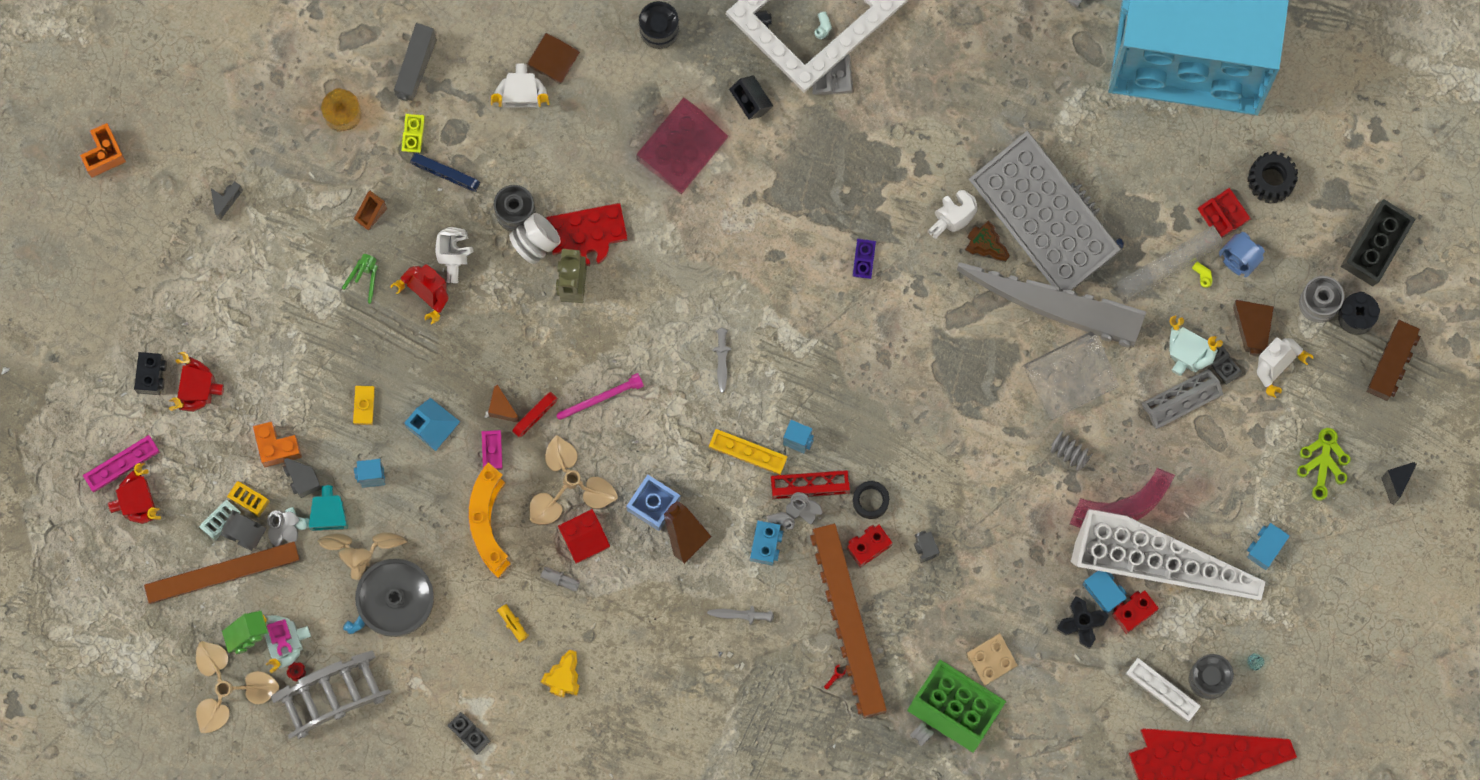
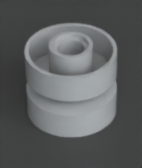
M1318 276L1308 282L1300 295L1299 308L1305 318L1315 323H1324L1331 320L1343 304V288L1338 281L1331 277Z

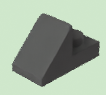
M235 181L232 185L227 186L224 196L211 188L214 212L220 221L243 192L241 185Z

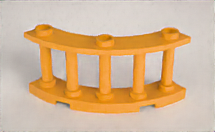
M487 463L477 477L472 489L469 502V525L479 555L488 569L499 579L511 563L507 560L508 555L499 547L493 537L491 514L495 500L506 483L501 479L503 474L490 463Z

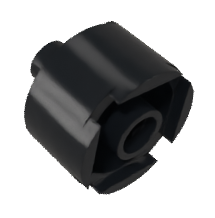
M1361 291L1349 295L1343 301L1338 311L1340 326L1350 334L1361 335L1369 332L1379 318V305L1371 295Z

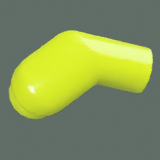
M1196 261L1192 269L1200 274L1201 286L1208 288L1213 282L1212 272Z

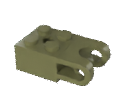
M562 249L561 261H558L559 279L556 280L557 296H560L561 302L584 303L587 272L586 258L581 256L579 250Z

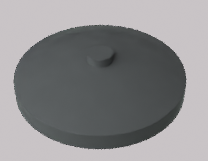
M387 559L374 564L362 575L355 593L356 608L363 622L374 632L388 637H401L413 633L427 621L434 604V591L428 576L419 566L404 559Z

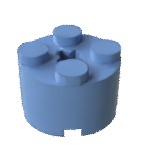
M1241 232L1240 234H1235L1219 251L1220 257L1224 256L1225 260L1223 262L1232 272L1237 275L1242 273L1245 274L1244 277H1248L1264 260L1263 253L1265 251L1262 246L1251 241L1247 233Z

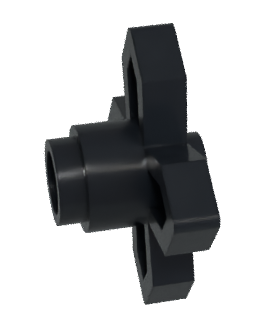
M1076 596L1069 606L1073 617L1062 619L1057 627V631L1065 636L1078 632L1079 644L1090 649L1096 640L1092 628L1103 627L1109 615L1100 609L1091 613L1088 612L1086 601ZM1084 620L1086 625L1080 624L1079 621Z

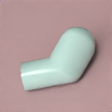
M826 12L818 14L821 24L818 29H815L814 33L819 39L827 37L832 28Z
M294 507L285 510V512L296 514ZM298 517L299 522L294 526L299 530L309 528L310 519Z

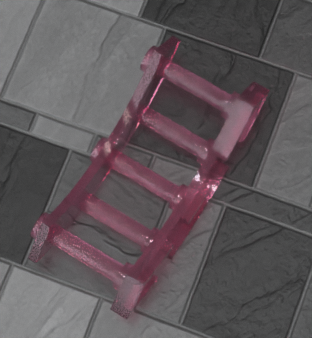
M1157 468L1150 481L1139 492L1113 503L1093 502L1080 498L1069 525L1081 528L1088 509L1125 515L1138 521L1152 511L1161 501L1175 475Z

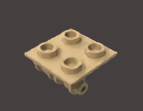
M1000 633L967 652V658L972 662L984 686L1018 666Z

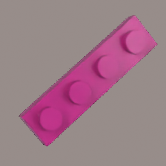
M150 435L87 472L83 477L94 493L134 469L136 464L147 461L160 453Z

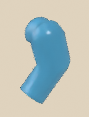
M359 615L354 623L347 621L343 629L348 634H354L362 629L365 623Z

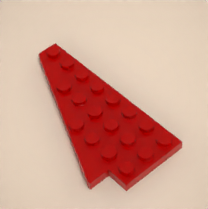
M1141 729L1146 747L1128 754L1138 780H1236L1297 758L1290 739L1158 729Z

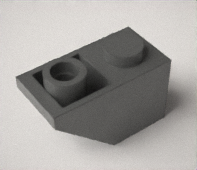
M288 458L284 459L286 465L283 466L286 476H291L293 483L290 486L294 495L298 493L300 498L321 490V485L312 467Z

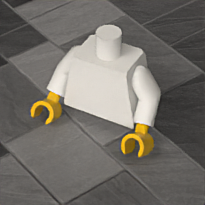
M522 63L516 64V73H508L507 78L500 82L495 93L491 95V105L497 102L499 107H501L503 103V108H539L543 102L550 105L546 88L540 79L535 78L533 73H527V65Z
M1278 337L1275 338L1259 356L1257 375L1263 385L1267 387L1266 394L1276 398L1275 391L1281 394L1282 390L1280 387L1273 385V381L1296 358V355H1298L1299 361L1308 365L1306 363L1308 356L1313 359V355L1303 351V348L1291 338L1282 340Z

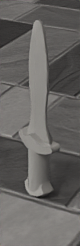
M719 328L716 331L718 333V347H715L713 351L717 352L718 355L717 378L719 389L723 393L727 383L726 356L728 351L732 349L726 346L727 329Z
M753 606L750 607V610L746 611L714 609L707 612L708 615L718 618L745 619L749 621L750 625H752L754 619L771 622L774 618L772 611L754 612Z

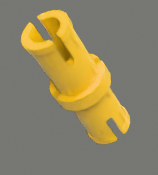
M507 604L497 610L505 621L506 628L512 631L519 643L529 637L520 624V619L515 617Z

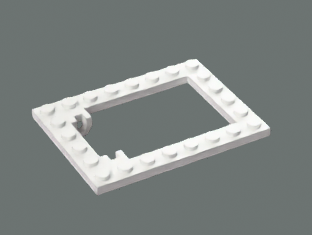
M739 0L726 11V15L805 93L909 0H864L870 8L806 65L754 15L770 0Z

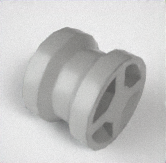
M922 722L910 736L913 739L915 738L922 747L935 732L929 730L926 724Z

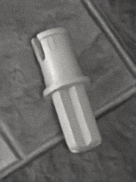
M546 566L541 573L542 579L555 583L557 587L560 585L576 591L580 584L578 580L564 575V572L560 573Z

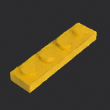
M715 429L709 444V448L778 475H781L788 458L786 455Z

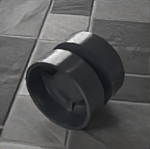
M655 1L647 4L642 9L639 15V29L644 43L651 48L664 49L671 46L677 40L679 35V18L672 5L663 1Z

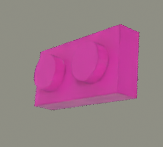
M501 430L482 431L483 468L487 463H490L497 470H503Z

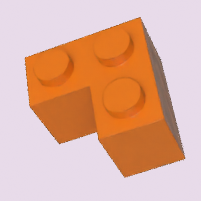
M108 123L90 130L97 147L81 154L80 157L91 178L126 162Z
M272 421L253 426L261 463L264 467L284 463L286 458L291 460L302 458L298 439L295 435L277 439L275 426Z

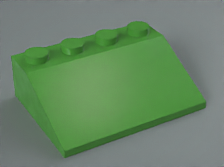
M939 660L907 711L974 753L1006 701L947 663Z

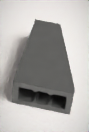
M419 23L415 24L394 88L395 95L402 101H414L437 42L434 28Z

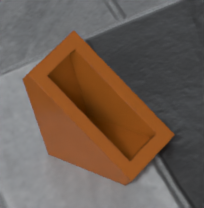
M371 190L368 191L354 220L367 230H370L387 210L385 201Z
M498 385L494 386L488 411L489 417L512 422L519 421L516 412Z

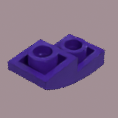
M857 239L852 277L872 278L876 241Z

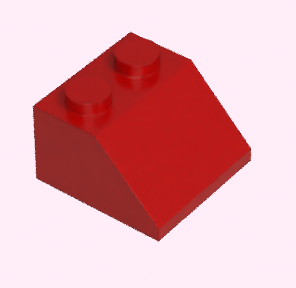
M593 509L558 525L559 532L575 564L610 548V544Z

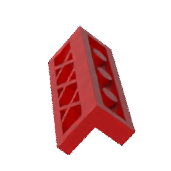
M848 470L771 476L772 500L788 499L797 492L804 493L808 497L850 494ZM844 475L845 483L834 484L831 482L835 476ZM817 477H822L827 481L824 485H814L812 482ZM801 478L808 483L806 486L795 487L793 485L797 479ZM775 480H784L788 486L775 488Z

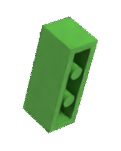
M262 610L243 614L222 630L228 653L236 652V654L247 652V648L255 646L254 643L261 641L262 637L268 633Z

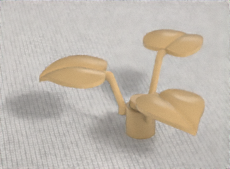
M556 435L547 447L545 461L552 471L562 469L566 473L563 479L564 486L554 499L547 493H539L533 497L529 507L530 521L538 525L555 522L562 513V507L556 501L566 488L574 489L579 485L582 490H585L583 494L584 502L593 509L606 507L616 501L618 495L612 485L603 478L590 477L585 487L583 482L580 481V474L577 471L567 470L566 468H571L575 465L577 452L570 443Z
M380 533L373 536L374 543L370 551L350 548L348 545L352 543V539L344 534H329L320 538L318 542L320 546L328 550L342 549L339 551V556L351 568V578L360 580L366 572V566H370V559L375 547L378 546L382 549L393 548L407 543V540L393 533Z
M201 641L196 651V664L199 671L205 676H212L215 672L217 673L218 683L215 686V692L219 696L218 702L209 698L199 703L196 717L200 732H213L226 724L230 711L227 706L221 705L222 697L229 696L233 690L247 689L246 697L250 702L263 704L269 701L271 696L279 690V684L272 676L261 671H254L248 674L245 678V686H232L229 681H222L219 669L225 668L228 663L226 650L217 644Z

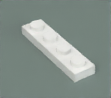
M1137 658L1126 673L1128 677L1187 722L1191 720L1200 708L1199 704L1139 658Z

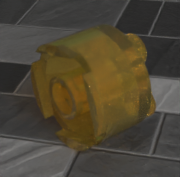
M336 88L324 97L321 111L326 124L331 129L338 132L349 131L358 125L361 119V108L358 99L352 92Z

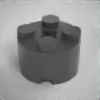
M232 510L221 529V535L235 542L239 540L238 545L252 551L253 548L256 549L267 528Z

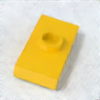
M355 386L354 425H373L375 386Z

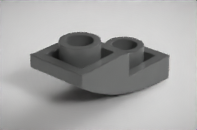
M1221 346L1217 348L1218 351L1211 366L1227 385L1241 376L1242 372L1232 361L1227 350Z
M462 712L447 725L476 755L491 742Z

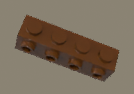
M1401 320L1397 321L1366 390L1367 393L1385 401L1395 396L1398 390L1396 383L1398 379L1402 380L1406 372L1403 367L1405 363L1410 362L1413 353L1410 351L1413 345L1417 346L1421 336L1418 335L1419 328Z

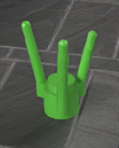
M363 254L361 260H358L357 265L345 281L342 289H346L358 270L359 272L355 279L356 283H358L363 272L369 274L372 271L368 303L371 304L375 276L378 266L375 265L377 259L371 255Z

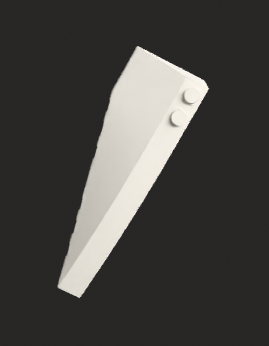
M1088 509L1076 539L1071 563L1077 567L1256 600L1262 599L1265 586L1264 580L1130 517Z

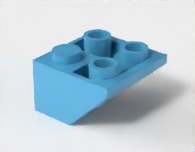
M431 398L417 407L404 422L405 427L434 451H437L460 423L458 419Z

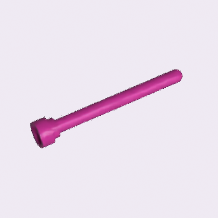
M638 373L631 375L632 378H629V381L557 413L556 417L562 420L628 389L637 388L638 390L644 387Z

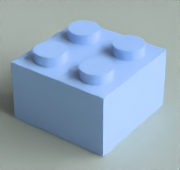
M647 475L626 508L628 512L660 531L665 524L664 513L672 504L681 499L678 493L650 475Z

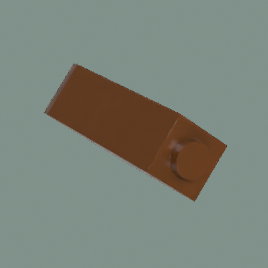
M1236 300L1233 310L1245 352H1250L1252 356H1260L1268 347L1274 306Z
M679 501L672 504L664 513L673 555L685 564L712 536L690 510Z

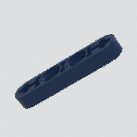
M414 153L410 160L412 165L470 191L476 192L480 185L477 179L418 153Z

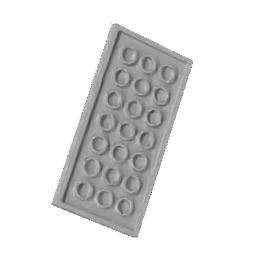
M1026 131L969 178L970 182L1052 286L1058 287L1060 292L1076 288L1122 250L1029 131Z

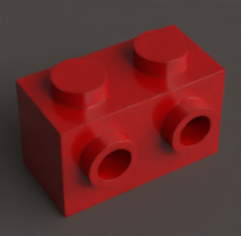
M880 524L876 527L871 525L864 531V535L861 537L857 535L848 542L847 550L860 568L892 547V541Z
M1145 590L1141 593L1139 591L1135 592L1129 597L1131 600L1128 603L1124 604L1122 602L1114 608L1115 612L1112 616L1125 634H1128L1159 610Z

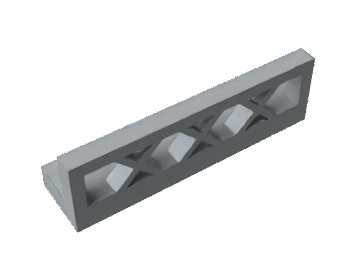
M1207 369L1141 404L1143 409L1149 414L1154 428L1158 429L1222 396L1223 392L1219 380ZM1207 377L1210 378V380L1206 382H1201V380ZM1187 387H1193V388L1190 389L1189 391H1185V390H1184V389H1186ZM1170 396H1176L1173 399H1167ZM1159 404V406L1151 410V406Z

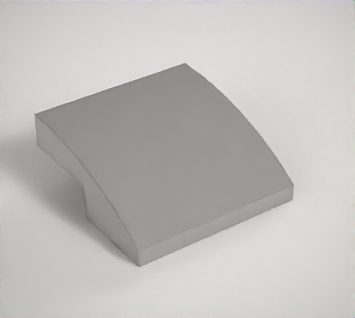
M849 54L812 85L814 95L853 92L851 58Z

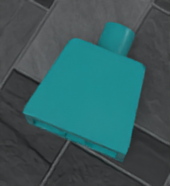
M321 486L322 496L313 497L309 520L310 530L348 529L341 496H333V486Z

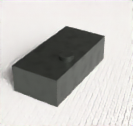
M1382 199L1376 204L1340 267L1372 287L1378 284L1416 219L1385 199Z

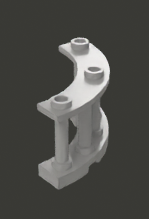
M373 650L355 655L348 662L342 663V661H339L299 679V683L295 686L290 687L288 685L271 696L273 703L281 701L283 704L285 703L296 728L294 732L288 735L289 739L294 737L302 739L309 735V731L333 718L335 720L341 719L346 716V712L373 702L376 705L386 700L385 697L391 693L390 689L380 692L369 668V662L376 658ZM356 667L362 669L373 695L361 699L351 677V669ZM337 674L343 676L354 701L340 707L329 683L330 677ZM317 683L322 684L333 711L321 717L309 693V687ZM298 693L302 694L313 721L304 726L292 701L293 696Z

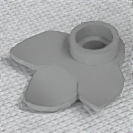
M801 492L794 493L791 497V502L786 506V513L793 519L800 516L810 525L813 523L816 514L823 513L821 506L817 502L810 500L806 494Z
M273 511L269 514L267 518V523L270 526L268 536L275 547L279 546L283 539L291 542L297 541L298 531L294 525L299 522V518L295 513ZM277 517H279V523H278V524H277V522H276V518H277Z

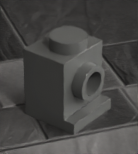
M922 531L915 534L916 543H914L917 554L922 555L919 559L921 563L939 556L940 552L931 531L928 533Z

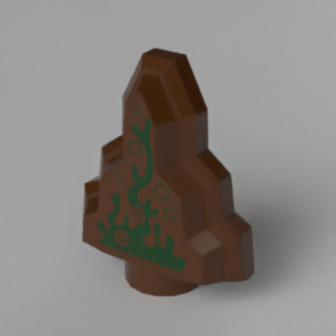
M989 221L981 228L975 226L967 236L970 242L965 251L972 255L978 254L982 257L990 256L997 261L1003 262L1009 259L1010 255L1006 247L1000 243V236L995 232V226Z

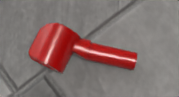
M840 664L835 667L832 678L824 686L826 690L838 678L844 677L846 669L842 674L837 672Z

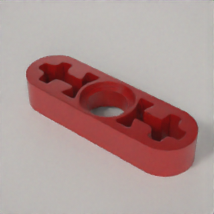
M549 392L517 423L512 432L518 438H521L553 407L558 398L552 392Z

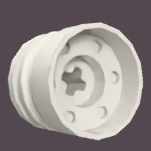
M533 213L525 220L524 226L519 225L509 235L516 251L531 264H537L541 258L546 256V252H551L561 242L553 225L538 213Z

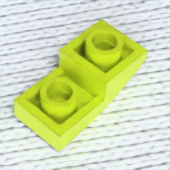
M405 114L401 151L421 153L425 115Z

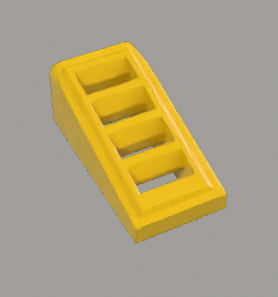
M239 481L236 482L227 495V498L257 517L261 516L270 502L269 499ZM240 487L242 488V491L236 498L234 497V495ZM247 491V492H248V495L246 496V498H245L244 501L242 502V501H241V498L243 497V495H244L245 492ZM251 496H255L250 505H248L247 502ZM258 499L261 500L257 507L254 509L253 506L256 503V501Z

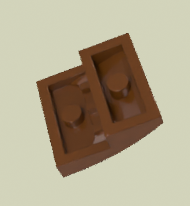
M545 33L526 65L541 75L545 74L558 84H561L580 52L560 39Z

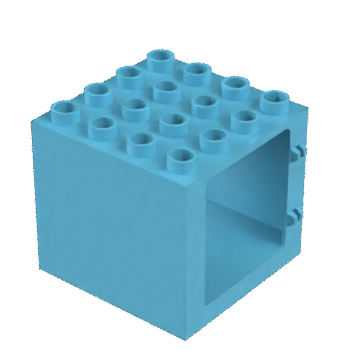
M1122 0L1108 93L1258 116L1280 68L1289 0Z

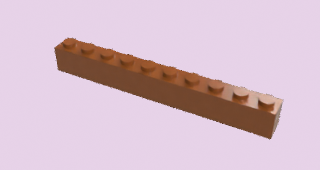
M836 524L815 528L812 530L813 535H810L812 546L817 548L818 553L815 554L817 565L821 564L823 572H820L822 583H826L828 588L825 591L827 602L832 603L833 609L830 610L832 620L837 621L838 628H835L838 640L841 639L843 643L840 649L842 657L847 658L848 665L845 666L848 677L852 676L853 684L850 686L853 696L857 695L859 703H856L858 715L862 714L863 719L884 714L887 711Z

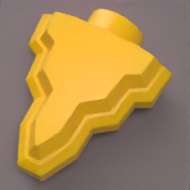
M567 651L561 657L559 664L552 666L550 672L544 674L540 683L550 687L549 692L562 698L565 697L566 693L578 695L580 685L577 683L579 675L575 671L578 663L576 651Z

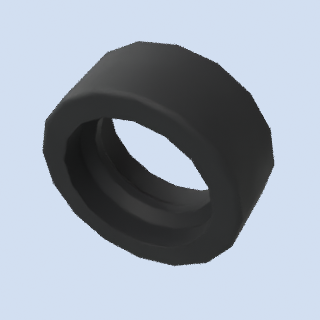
M866 481L856 488L852 501L857 514L863 518L875 519L886 512L890 498L887 489L881 483ZM867 489L877 490L882 496V505L875 511L865 510L860 504V495Z

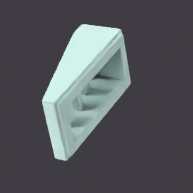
M227 499L199 526L214 541L221 535V529L226 522L219 514L222 513L228 518L229 514L224 510L226 507L231 511L235 510L239 514L241 513ZM217 519L222 525L218 526L214 520ZM210 524L217 529L215 532L208 527Z

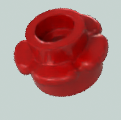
M293 662L288 666L287 676L292 678L293 681H298L306 675L305 666L300 662Z

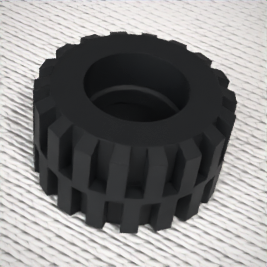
M1272 151L1269 155V152H1266L1263 156L1260 155L1252 164L1248 173V182H1250L1248 186L1249 189H1253L1252 194L1254 196L1256 194L1259 196L1258 199L1260 201L1262 198L1266 199L1265 203H1269L1270 200L1273 203H1277L1278 200L1283 201L1286 197L1290 196L1298 181V169H1295L1296 164L1294 162H1290L1291 158L1289 156L1287 158L1283 157L1284 153L1277 155V151ZM1268 169L1278 171L1283 177V183L1277 186L1268 184L1263 179L1262 172Z

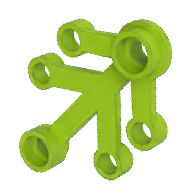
M1332 428L1322 429L1318 435V440L1308 447H1303L1299 453L1301 458L1308 459L1313 451L1322 447V453L1306 465L1299 466L1297 469V475L1304 478L1308 475L1309 471L1320 465L1317 485L1311 492L1313 499L1316 501H1322L1328 495V489L1325 487L1327 467L1334 474L1337 484L1343 485L1347 481V475L1339 469L1329 455L1331 448L1338 456L1339 465L1346 466L1350 462V456L1345 454L1338 445L1337 432ZM1330 435L1331 440H1325L1324 436ZM1307 450L1309 455H1303L1302 451ZM1341 457H1346L1347 462L1343 463ZM1300 469H1305L1306 474H1301ZM1342 475L1344 481H1339L1338 476ZM1316 491H1321L1322 496L1318 497Z

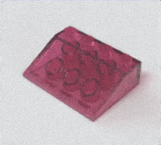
M683 97L636 154L637 161L682 195L729 136L698 107Z

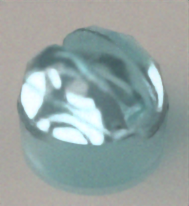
M1253 653L1248 656L1247 663L1252 670H1259L1264 665V659L1258 653Z

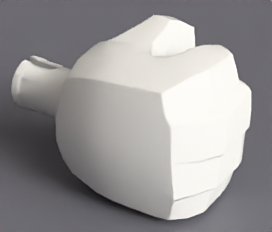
M959 190L956 196L962 206L955 205L949 196L944 197L942 201L943 206L935 211L938 221L928 229V233L930 235L933 234L932 237L937 239L946 228L952 232L964 228L977 212V202L974 196L965 190Z
M448 227L437 235L436 257L438 263L447 266L446 283H459V266L467 264V256L474 252L472 247H457L458 241L469 239L466 230L461 228Z

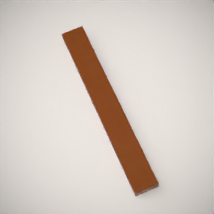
M290 542L144 585L148 603L153 604L300 561L295 542Z

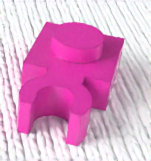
M286 619L266 625L272 644L278 643L277 653L279 656H283L281 652L283 647H287L288 651L292 653L293 649L286 641L292 639Z

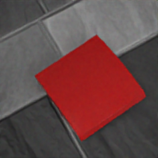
M1230 187L1197 208L1218 240L1251 220Z

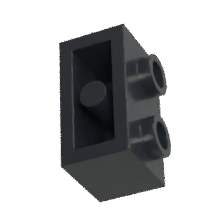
M754 75L740 78L729 88L748 120L764 116L773 107L772 102Z
M138 352L134 390L137 394L160 395L161 390L164 389L165 380L162 378L163 371H166L167 360H164L162 354Z

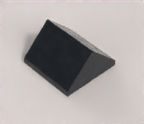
M1412 462L1387 470L1381 477L1391 504L1395 505L1401 498L1417 463Z

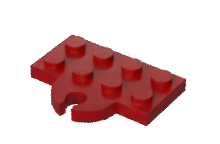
M621 203L546 217L557 231L561 241L552 250L553 255L561 254L562 249L579 250L581 256L586 258L587 266H590V260L587 258L589 252L597 253L596 262L598 265L606 259L609 253V244L628 241Z

